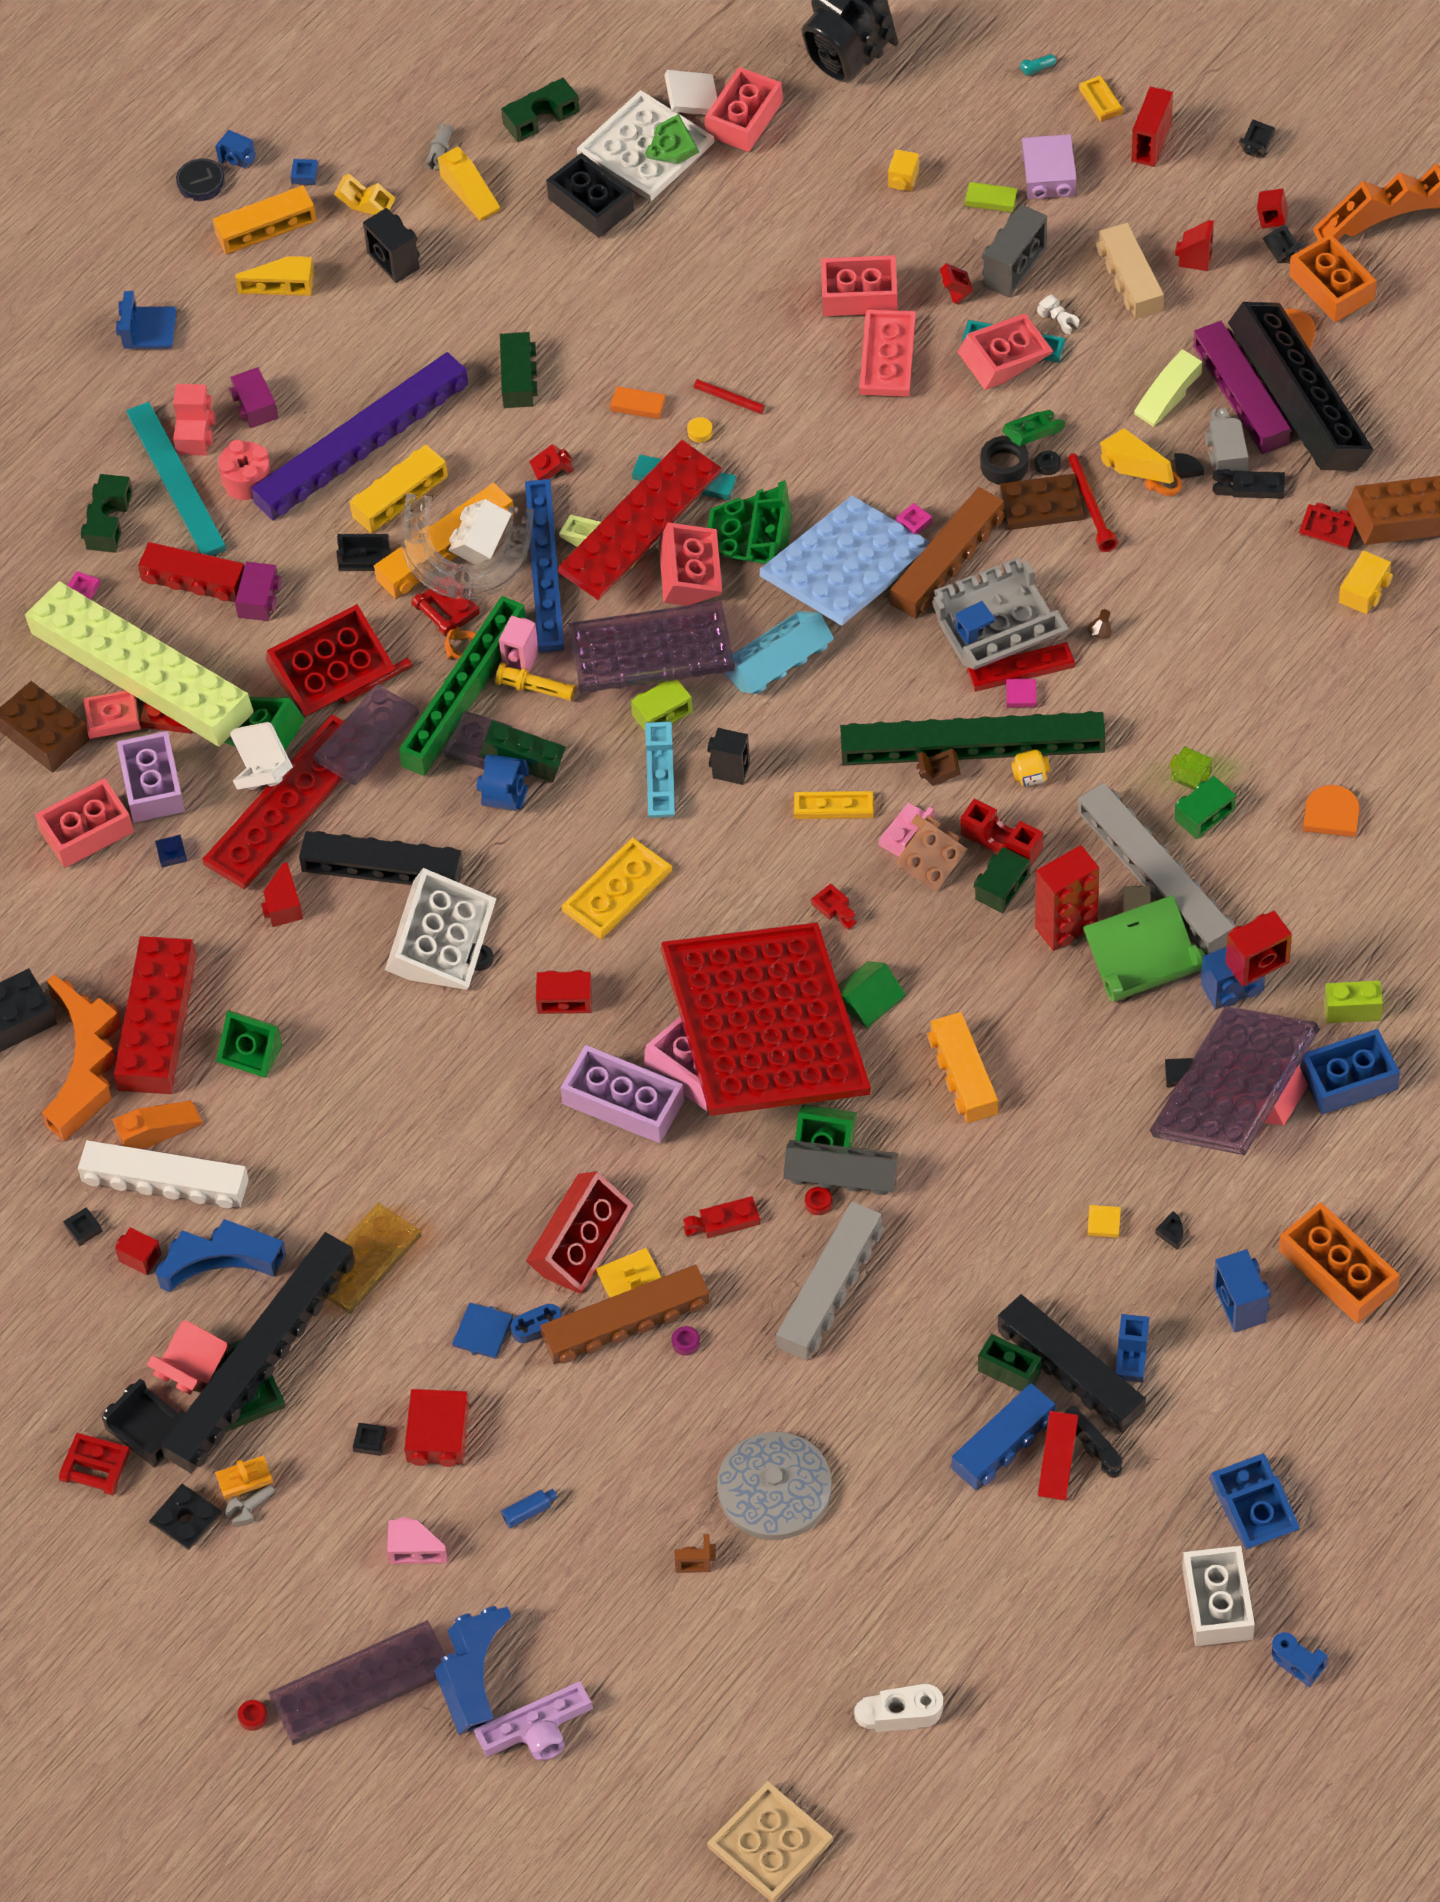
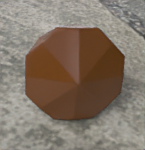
M1102 609L1099 617L1089 623L1087 630L1092 636L1100 639H1106L1111 636L1110 611Z

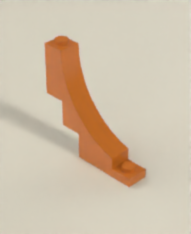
M1436 163L1420 179L1399 172L1383 188L1362 181L1313 228L1317 239L1320 240L1330 233L1336 240L1344 234L1354 237L1363 230L1388 218L1415 210L1440 208V165Z

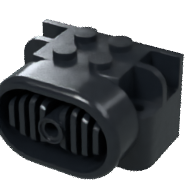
M812 0L811 5L814 13L801 29L805 47L811 60L825 74L840 82H849L864 64L869 65L874 58L880 59L884 55L883 47L888 42L895 47L899 44L888 0Z

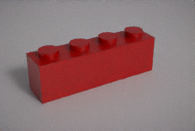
M148 542L138 564L141 581H145L148 584H158L173 590L189 591L199 596L206 595L221 601L232 602L236 601L245 567L244 563Z

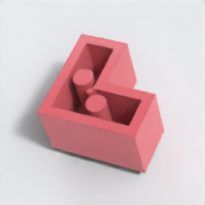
M176 384L173 401L176 415L173 440L177 455L207 456L208 446H211L213 441V433L210 430L211 425L214 426L216 421L215 410H212V395H208L206 385Z

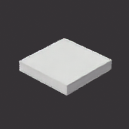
M676 70L666 71L665 80L671 111L706 115L717 100L713 74Z

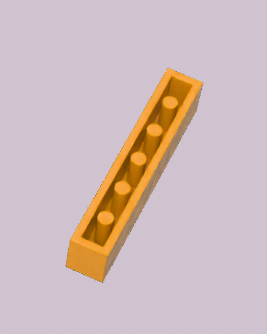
M493 482L375 564L376 580L395 599L402 594L408 593L413 586L422 580L428 579L433 572L442 566L448 565L452 559L458 556L449 551L452 544L449 540L453 531L456 528L459 529L462 523L460 516L466 506L486 499L512 513L510 521L515 516L513 500Z

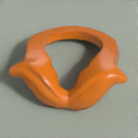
M1172 471L1173 479L1177 483L1176 488L1169 489L1159 482L1146 479L1144 486L1150 491L1152 490L1165 496H1175L1181 490L1182 482L1177 473Z
M459 627L448 631L445 640L447 660L451 658L460 659L462 653L450 643V639L455 641L462 639L472 640L476 633L460 630Z

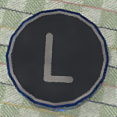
M200 158L191 160L178 170L176 176L179 192L187 199L188 197L193 198L194 201L209 200L217 196L225 184L223 169L211 159Z

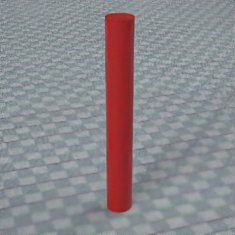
M696 379L693 388L759 414H762L764 411V404Z
M405 658L394 665L396 668L394 672L343 697L342 700L347 704L411 668V661Z

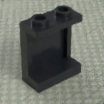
M140 1378L135 1384H130L125 1389L123 1396L116 1403L110 1404L105 1409L102 1420L105 1429L155 1468L164 1459L161 1444L185 1412L182 1409L177 1412L148 1390L145 1381Z

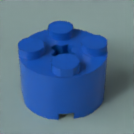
M487 754L484 760L485 769L483 776L480 775L478 777L476 785L477 791H481L482 806L511 811L521 809L528 791V785H524V776L529 777L527 761L520 758Z

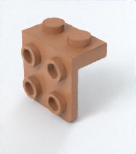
M916 814L911 823L917 826L919 830L898 858L897 865L932 890L937 891L962 858L967 848L958 843L961 838L949 829L945 833L938 829L940 826L938 821L929 815L924 819Z

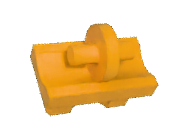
M264 1455L246 1462H242V1459L237 1460V1465L215 1472L225 1500H231L234 1496L238 1498L243 1493L254 1489L260 1490L266 1485L273 1483Z

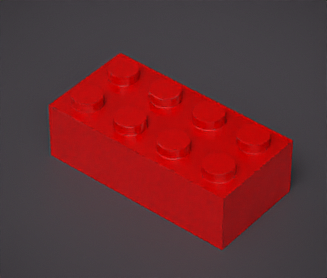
M1082 845L1036 870L1035 929L1053 951L1059 947L1069 945L1075 938L1085 934L1084 926L1098 922L1100 867Z

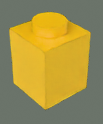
M895 149L888 169V187L912 192L919 172L918 153Z

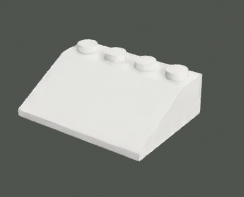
M423 868L412 883L385 970L411 981L467 990L496 898ZM473 943H476V945H475V947H474V949H473L471 958H470V960H471V961H470V964H468V963H466V962H467V959H468V956H469V953H470L472 944H473Z

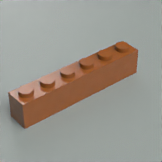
M978 487L890 589V605L915 619L922 611L925 612L935 597L934 590L946 586L948 580L959 573L961 565L966 559L970 560L973 557L978 545L988 539L991 530L996 525L999 526L1005 517L1004 500Z
M695 1264L540 1325L541 1336L553 1363H568L584 1352H596L603 1345L612 1341L614 1343L621 1342L628 1338L630 1334L638 1331L640 1333L647 1332L660 1322H672L683 1313L702 1310L706 1307V1304H709V1291Z

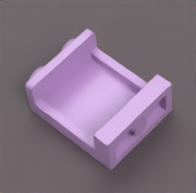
M1071 134L1022 138V160L1025 167L1027 198L1042 199L1076 195V173Z

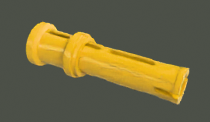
M503 662L498 667L495 684L498 686L505 684L516 687L517 691L528 689L570 702L574 697L576 688L575 685L529 674V671L525 668L519 670L508 667Z

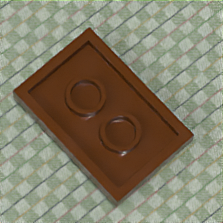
M1075 474L999 484L1001 499L1004 500V512L1008 530L1084 520Z

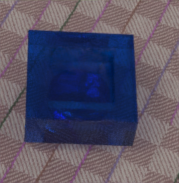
M181 834L155 841L162 868L187 862Z

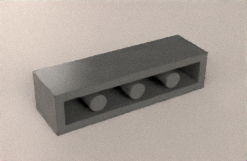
M789 1140L786 1146L783 1179L790 1180L791 1183L797 1185L812 1182L817 1183V1186L822 1188H832L836 1185L844 1186L848 1191L868 1189L872 1190L874 1194L886 1195L889 1192L893 1193L896 1186L899 1153Z

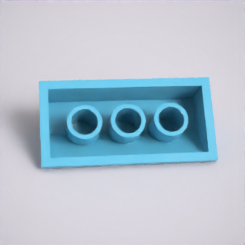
M797 611L717 665L741 692L758 694L766 689V684L770 681H776L786 676V671L791 667H798L807 662L808 659L806 657L824 651L828 647L827 644L834 640V637L820 612Z

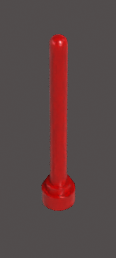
M1072 453L1069 455L1068 460L1098 532L1095 539L1097 546L1101 552L1112 551L1118 545L1116 535L1113 531L1107 529L1078 455Z

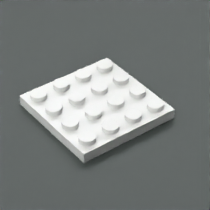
M640 90L577 148V155L582 152L622 184L647 200L652 201L714 143V136L680 115L700 153L679 164L648 159L645 152L648 145L652 143L657 125L678 113L672 112L670 108Z

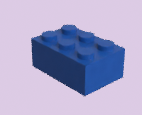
M1379 1029L1303 1053L1301 1056L1300 1069L1321 1115L1398 1090L1400 1071Z

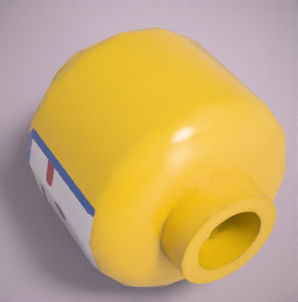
M1039 750L1019 753L1015 756V761L1011 762L1015 782H1020L1023 787L1044 783L1047 780L1046 773L1051 772L1048 756L1042 757Z

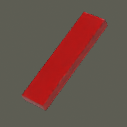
M1068 642L1007 656L975 670L967 667V672L974 691L977 692L1006 685V679H1030L1075 668V661Z

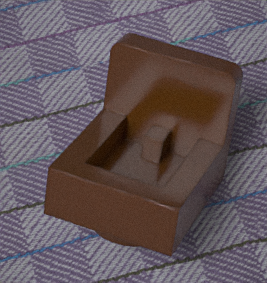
M953 749L930 758L924 752L917 754L919 761L916 765L920 777L922 779L925 778L932 786L961 775L958 756Z

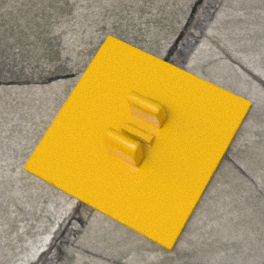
M647 1248L596 1269L609 1298L662 1278Z

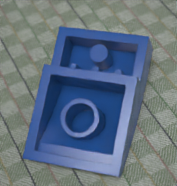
M1265 1453L1211 1473L1209 1480L1228 1520L1246 1550L1300 1530L1278 1476H1274Z

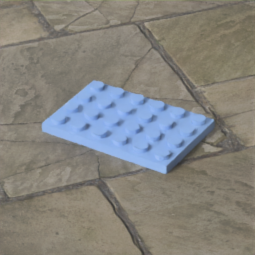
M851 495L761 567L759 576L842 626L896 582L930 544V541L917 533L914 535L902 524Z

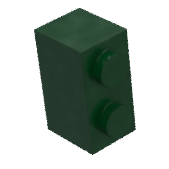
M1002 847L997 855L993 854L984 874L980 873L975 879L973 885L975 888V900L1004 913L1030 876V860Z
M991 1333L978 1354V1371L1021 1392L1030 1383L1034 1385L1041 1374V1357Z

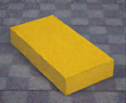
M1101 75L1079 83V90L1101 122L1123 114V107Z

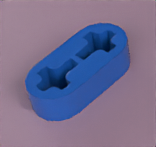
M549 1303L515 1317L511 1322V1332L515 1341L528 1343L542 1337L540 1325L549 1322L548 1319H545V1315L549 1314L551 1317H554V1320L562 1317L558 1306ZM524 1325V1327L528 1328V1332L524 1333L522 1330H519V1326Z

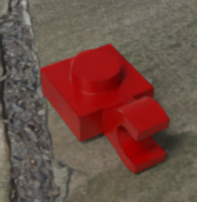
M831 883L811 898L812 905L829 920L837 916L841 924L848 930L857 924L853 919L856 914L847 907L849 905V898Z

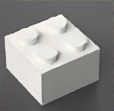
M486 499L466 506L460 516L462 523L459 529L456 528L450 537L449 542L452 544L449 551L474 565L491 559L512 513Z

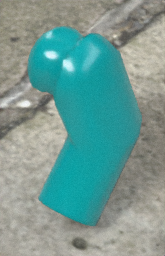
M1048 54L1032 61L1025 59L1020 63L1019 68L1023 71L1024 75L1032 76L1043 69L1054 66L1056 58L1053 54Z

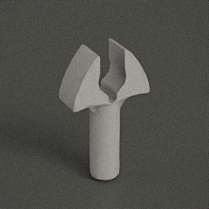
M266 1485L246 1501H239L236 1496L232 1497L225 1511L226 1518L228 1519L235 1512L241 1511L242 1514L232 1520L234 1527L254 1523V1517L251 1515L252 1510L275 1493L274 1488L271 1485Z

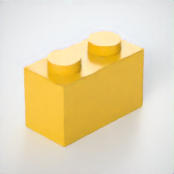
M1363 550L1340 587L1339 603L1367 614L1371 606L1375 607L1378 604L1383 587L1387 588L1392 580L1393 574L1390 573L1391 562Z

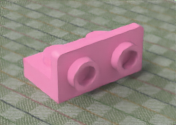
M907 803L880 837L879 846L900 857L919 830L917 826L911 823L913 818L918 814L924 819L927 815L935 819V810L929 807L924 812Z

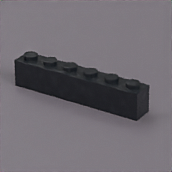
M305 831L299 855L302 872L412 885L423 868L459 883L463 868L461 850L452 847L440 848L427 844H408L397 840L391 842L372 837H352L347 834L334 835L322 831Z
M1022 1294L998 1315V1331L1001 1336L1008 1341L1012 1340L1019 1347L1041 1357V1369L1046 1374L1054 1375L1060 1380L1062 1387L1069 1393L1074 1392L1079 1396L1085 1407L1098 1412L1109 1427H1115L1123 1433L1145 1412L1146 1398Z

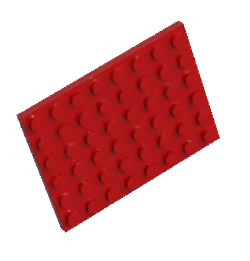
M818 922L661 942L660 949L710 1116L870 1095L871 1086Z

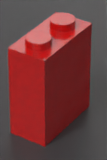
M1149 87L1132 129L1131 162L1155 167L1172 125V91Z
M411 1389L404 1447L407 1463L417 1466L440 1464L444 1467L463 1465L470 1405L467 1391Z

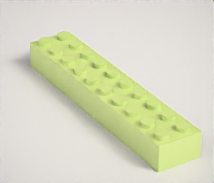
M60 581L25 614L31 634L218 747L231 736L230 732L233 729L239 728L254 713L247 692Z

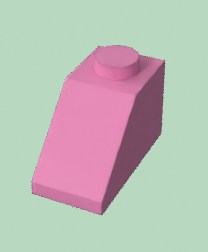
M405 1517L398 1518L397 1520H388L387 1553L390 1564L447 1563L445 1545L418 1520Z

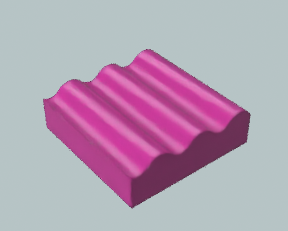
M1006 679L1007 707H1036V679Z

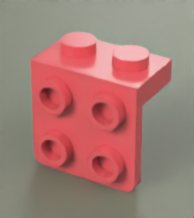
M182 1321L164 1356L159 1358L151 1355L147 1366L155 1370L154 1376L166 1382L170 1378L178 1382L176 1388L190 1395L192 1391L201 1393L212 1379L216 1369L219 1368L229 1349V1345L227 1342L193 1323Z

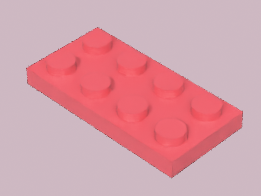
M866 309L859 395L910 397L916 311Z

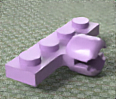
M579 1681L473 1730L486 1757L517 1743L524 1742L535 1759L548 1761L557 1757L565 1746L558 1726L592 1710L593 1706Z

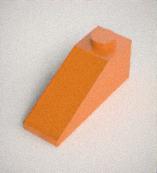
M192 1100L137 1108L113 1119L116 1134L121 1145L143 1150L203 1124Z

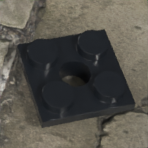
M181 1483L149 1520V1523L187 1550H190L222 1511ZM182 1515H193V1519L190 1522H179V1518Z

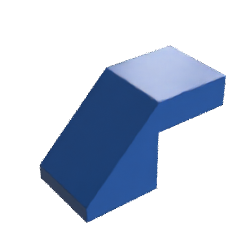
M1121 1314L1115 1373L1125 1381L1143 1383L1150 1317Z

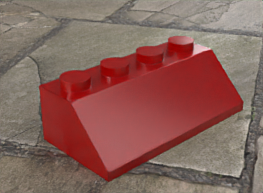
M598 1171L579 1173L526 1262L543 1278L574 1292L583 1293L634 1205Z

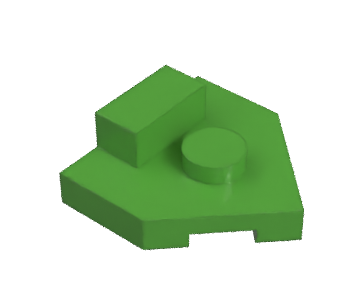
M677 114L657 125L654 131L655 136L651 145H648L645 155L648 159L679 164L700 152L680 115Z

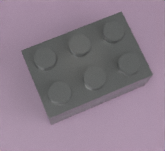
M1022 204L1016 212L1010 214L1005 227L998 230L991 246H986L983 251L984 267L982 275H984V287L1006 297H1011L1047 248V215Z

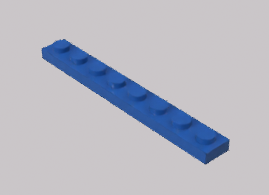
M550 479L525 481L539 653L561 651L565 649Z

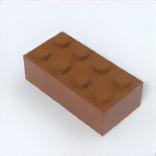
M1440 476L1355 486L1346 507L1364 544L1370 545L1440 536Z

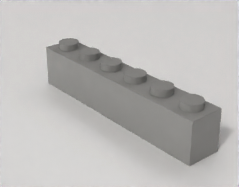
M851 1201L776 1334L777 1348L806 1361L812 1352H817L822 1341L821 1335L823 1331L830 1329L834 1321L833 1314L836 1308L843 1306L849 1285L853 1286L859 1276V1267L862 1263H867L872 1252V1244L874 1241L878 1242L883 1234L884 1226H882L881 1213Z

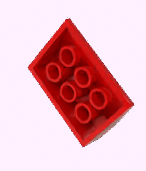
M358 604L268 649L265 659L277 681L304 717L396 670Z

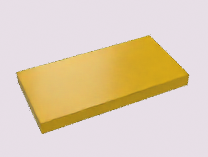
M632 837L561 906L562 911L602 940L673 871L672 865Z

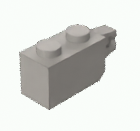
M1226 408L1212 409L1209 431H1205L1206 446H1211L1212 449L1209 452L1211 467L1215 466L1216 470L1229 469L1232 472L1248 471V453L1241 421L1236 418H1230Z

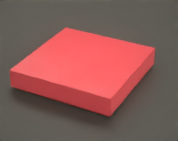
M120 691L83 699L89 739L140 730L137 699L129 692Z

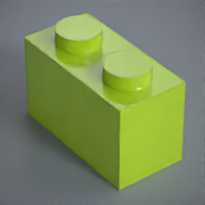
M675 676L661 681L656 687L645 693L638 694L631 700L632 716L644 731L645 723H674L693 712L692 697Z
M1380 980L1325 983L1324 1008L1326 1023L1381 1021L1383 1001Z

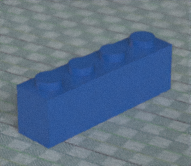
M1030 1383L951 1456L952 1470L975 1490L979 1489L983 1484L988 1485L1002 1466L1007 1467L1013 1462L1016 1453L1020 1449L1029 1447L1042 1429L1047 1430L1049 1412H1055L1056 1404Z

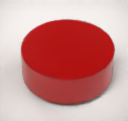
M818 1186L807 1191L805 1207L808 1212L813 1215H824L832 1208V1194L828 1189Z
M258 1700L245 1701L238 1709L239 1723L246 1730H258L267 1722L268 1714L266 1707Z

